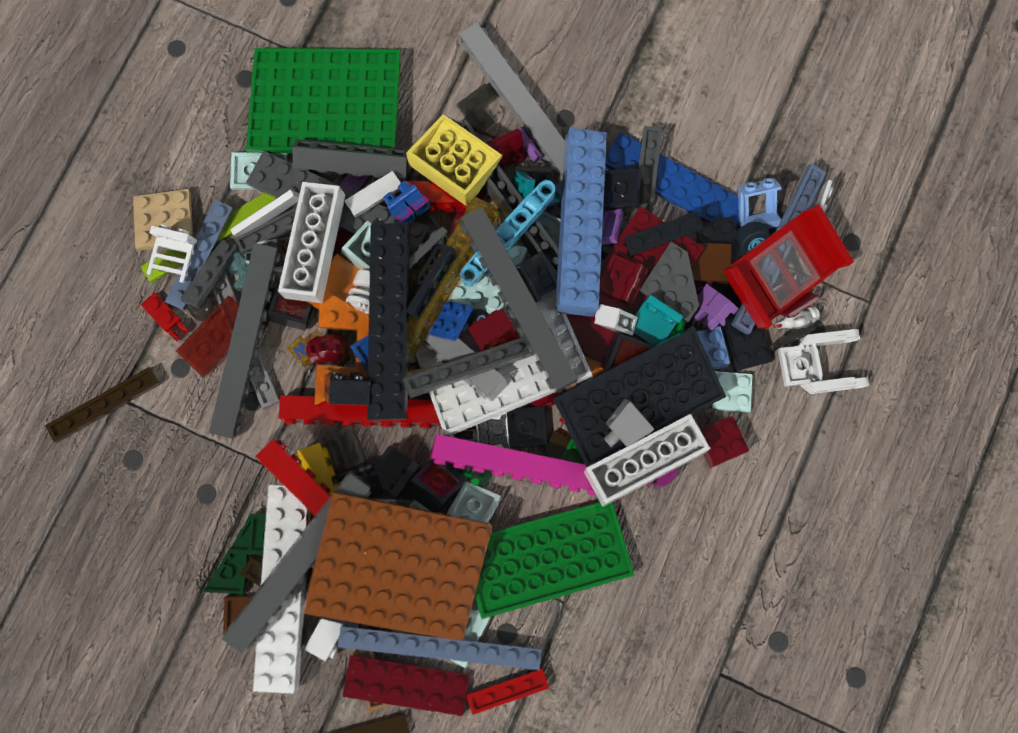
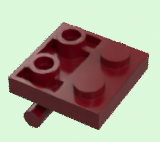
M519 128L486 142L488 146L502 155L498 163L501 169L526 159L522 133Z
M613 254L600 281L599 291L633 305L648 269L644 268V265L640 263L635 264Z

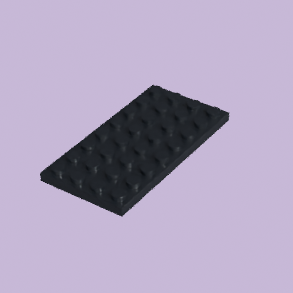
M692 326L552 398L586 467H589L627 447L620 440L610 447L603 439L612 431L606 425V421L624 399L629 400L654 428L651 433L643 437L645 438L689 414L692 415L725 398L726 395L695 327Z

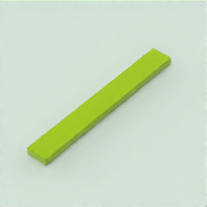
M263 193L231 212L216 245L221 239L225 240L233 235L231 228L276 198ZM198 232L193 235V238L196 239ZM169 249L162 254L185 259L187 253ZM156 258L155 261L156 265L173 269L183 265ZM150 261L140 266L151 284L170 273L153 269L152 275H147Z

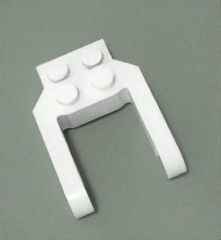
M859 329L809 334L801 338L794 347L778 349L784 387L800 385L810 394L870 386L868 376L857 379L849 377L822 380L823 374L816 346L860 340Z

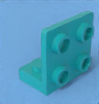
M649 295L635 315L638 318L633 333L655 346L666 340L674 326L681 321L683 316L652 295Z

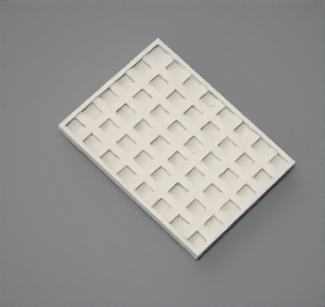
M553 289L541 296L542 299L536 302L576 374L578 378L576 383H579L593 376L566 313L555 312L556 290ZM506 305L504 311L508 316L509 320L511 321V323L513 324L518 337L521 338L516 329V327H518V324L515 319L513 321L510 319L507 313V310L509 308ZM468 330L467 333L461 331L458 338L475 353L481 352L470 331ZM409 335L421 369L443 365L435 356L436 352L433 350L429 352L422 345L424 342L421 339L417 341ZM535 355L495 369L506 379L508 385L493 401L487 397L483 399L476 392L477 388L475 386L469 387L463 380L430 391L429 393L444 435L451 436L554 393V389L550 390L545 382L547 377L544 371L540 372L535 362L538 360Z

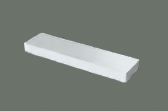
M292 190L287 191L231 228L232 234L239 237L268 222L297 203L300 193Z

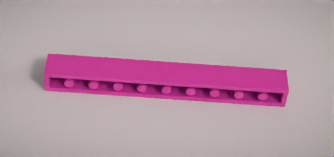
M439 434L434 435L430 459L434 460L435 464L446 465L447 462L454 464L453 467L458 469H465V466L472 467L473 471L478 473H484L487 470L491 471L493 476L504 477V474L511 475L513 480L523 481V478L531 479L530 483L542 485V482L550 483L549 487L561 489V486L569 487L568 491L580 493V490H585L587 495L596 496L584 473L587 468L584 464Z

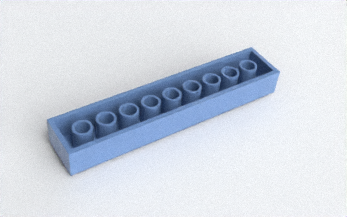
M569 128L565 138L555 312L593 317L599 309L606 132Z

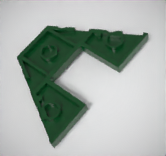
M249 515L244 527L238 533L236 540L231 548L228 549L220 566L214 572L215 574L203 592L245 594L246 578L240 572L248 562V554L263 555L266 515ZM311 566L307 570L305 597L307 596L313 572Z

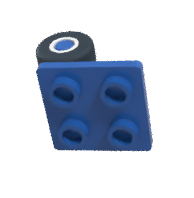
M447 301L442 307L429 334L432 337L455 342L467 324V330H469L468 328L475 321L482 320L488 317L489 314L484 309H473L471 305Z

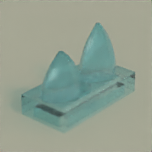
M242 252L234 254V260L226 269V272L229 274H239V278L235 281L233 288L241 292L243 291L249 264H246V253Z

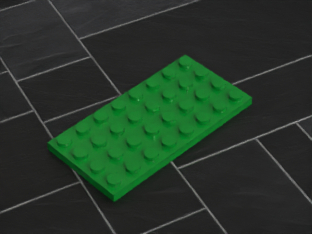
M599 502L491 532L475 592L481 619L635 576L613 502L604 507Z

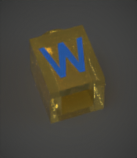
M300 335L286 349L306 368L314 363L309 360L306 354L308 343Z

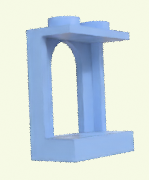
M767 178L763 181L749 182L738 186L740 227L753 221L762 222L766 225L767 229L779 226L781 218L777 214V190H781L782 187L775 178ZM766 193V212L749 216L748 197Z

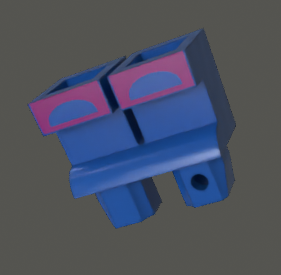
M407 181L399 184L398 190L402 194L398 197L392 191L384 196L388 211L397 223H411L416 219L415 216L419 217L430 208L429 200L418 191L415 185L411 186Z

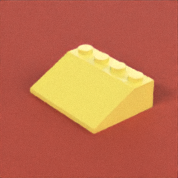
M444 114L406 152L408 165L465 206L479 193L502 158L500 153Z

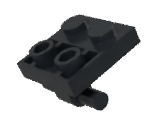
M542 251L515 266L535 303L542 299L541 296L556 288L557 278Z

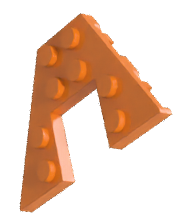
M325 290L323 302L319 303L318 328L357 331L356 342L369 335V316ZM357 357L355 367L316 366L314 405L326 401L324 398L325 374H330L331 371H340L344 375H350V372H362V375L368 378L366 370Z

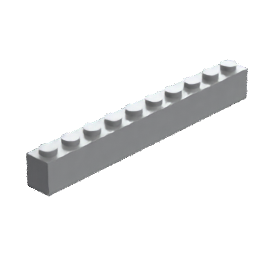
M475 23L459 34L461 45L530 139L532 138L535 141L534 144L562 181L565 140L561 136L560 129L557 126L554 127L549 114L546 111L543 112L540 108L541 105L536 97L533 98L529 87L520 81L518 72L515 69H511L506 56L500 54L499 48L494 41L491 42L486 29Z

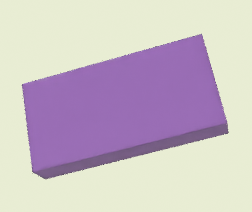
M622 208L605 211L602 223L601 245L618 242L624 217Z

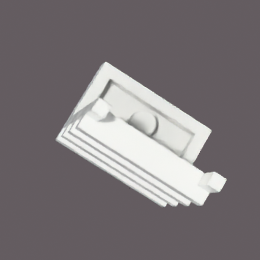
M159 224V227L151 226L150 234L156 237L147 275H152L153 269L181 275L179 282L184 283L186 276H188L187 271L189 265H191L190 259L192 254H194L193 248L197 240L189 235V231L183 229L173 231L171 227ZM159 247L187 253L186 258L180 259L159 254ZM156 258L184 264L183 269L177 270L156 265Z

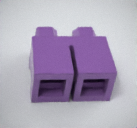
M706 284L697 296L699 307L693 314V317L701 322L708 314L702 323L710 330H713L719 323L724 326L725 318L730 313L735 314L739 308Z

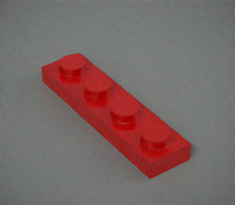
M543 668L466 694L472 715L549 689Z

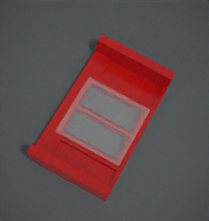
M818 204L815 207L804 210L724 269L723 272L758 329H768L773 325L771 320L836 270L850 266L854 260Z

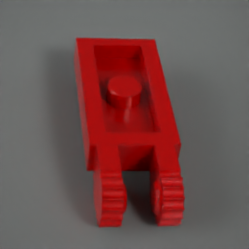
M156 292L140 304L175 341L178 342L180 340L178 334L172 330L176 325L179 326L182 332L186 334L189 332L181 322L182 320Z

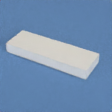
M391 171L346 199L345 204L356 218L382 202L387 193L392 191L395 194L398 192V186L401 182L394 172Z

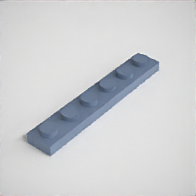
M214 200L196 237L197 243H195L193 248L194 254H192L190 259L191 265L188 267V276H186L184 283L179 282L181 275L177 276L165 300L166 303L181 310L185 309L187 304L182 302L181 297L211 255L233 210L232 207Z

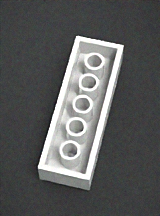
M302 182L278 292L285 299L316 303L323 302L345 194L340 186Z
M689 414L587 467L584 473L602 507L705 454L710 450V447L693 417Z

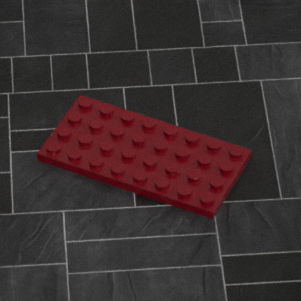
M640 206L618 238V242L614 244L600 266V281L612 255L615 254L635 264L640 263L644 265V268L648 269L642 283L643 285L670 242L630 257L624 238L665 222ZM687 236L671 241L688 252L691 267L704 249V247ZM599 291V306L601 304L618 308L635 316L648 296L639 291L633 305H630ZM568 314L567 318L582 352L602 363L614 331L595 324V315L591 317ZM633 333L632 336H631V335H627V336H629V337H632V338H635V339H637V340L643 341L642 338H640L639 336H637V335L634 334V333Z

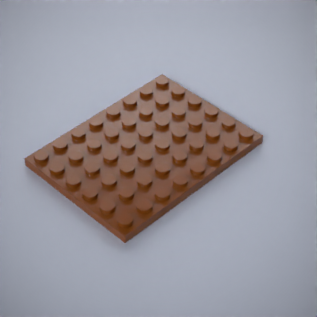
M333 491L303 613L456 641L463 640L493 525L487 522Z

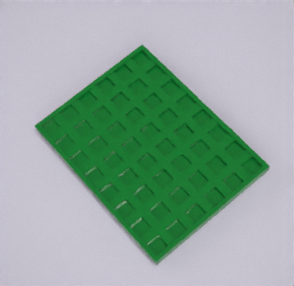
M255 48L246 141L247 153H262L263 150L268 153H293L292 147L296 139L396 149L401 62L400 49Z

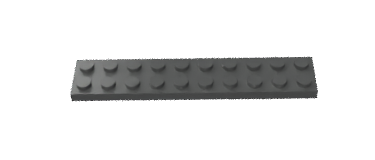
M264 150L246 181L248 186L276 199L289 190L300 193L302 182L339 186L307 170L302 171L299 168H293L292 163ZM340 186L345 194L338 228L354 235L367 220L371 224L397 223L389 213L388 208L380 204L375 205L355 218L345 204V200L356 193ZM415 220L410 223V257L416 252L417 247L424 242L430 231L428 226Z

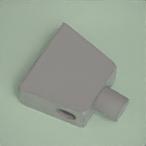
M624 399L606 421V425L612 431L603 439L610 447L614 446L619 440L628 447L651 433L654 428L629 400Z

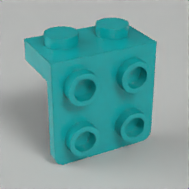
M516 171L512 183L523 200L534 190L535 180L524 171ZM543 189L541 191L545 195L551 193L549 189ZM555 194L554 199L549 205L560 202L561 198Z

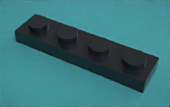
M695 211L625 237L624 241L631 257L696 233L704 228L698 212Z

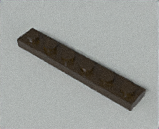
M148 367L46 424L45 427L53 442L57 443L160 385V382L152 368Z

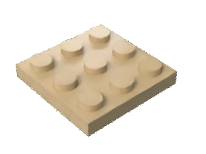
M189 189L133 196L135 249L137 251L154 248L156 237L150 234L151 226L159 227V224L171 227L173 231L183 229L189 231V235L193 237L191 191Z

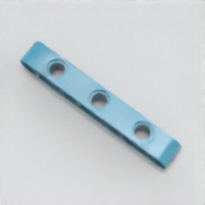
M549 180L542 181L496 229V233L506 251L517 242L554 199L555 185ZM543 189H549L551 193L545 195L541 191ZM522 216L526 219V221L523 223H519L516 221V219ZM478 252L472 256L470 261L461 270L462 283L467 287L475 286L488 273L487 268L483 269L478 260L481 258ZM467 273H473L475 275V277L472 280H467L464 278V276Z

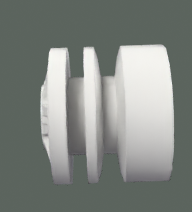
M358 270L353 281L354 286L358 289H350V296H347L345 302L356 310L369 315L370 271Z

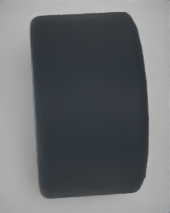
M753 221L743 225L738 230L737 240L743 255L771 235L765 224Z

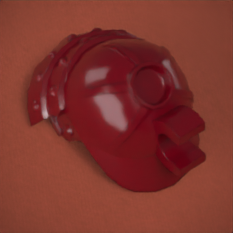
M332 332L329 335L311 339L307 344L306 354L314 364H330L343 367L349 360L350 347L343 335Z

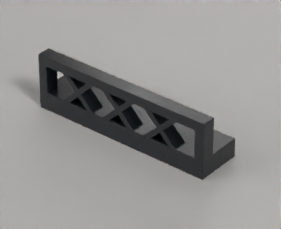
M437 244L409 290L410 305L405 311L410 318L419 321L458 257L453 247L447 244L445 247Z

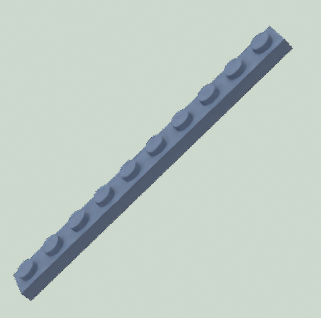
M813 163L807 165L777 230L801 212L810 208L826 175V172ZM789 239L776 248L783 262L792 247ZM769 253L762 259L759 268L772 288L780 269ZM741 303L731 325L745 334H750L755 323Z
M346 626L340 627L338 647L534 670L540 669L542 649L468 640L456 641L433 636Z

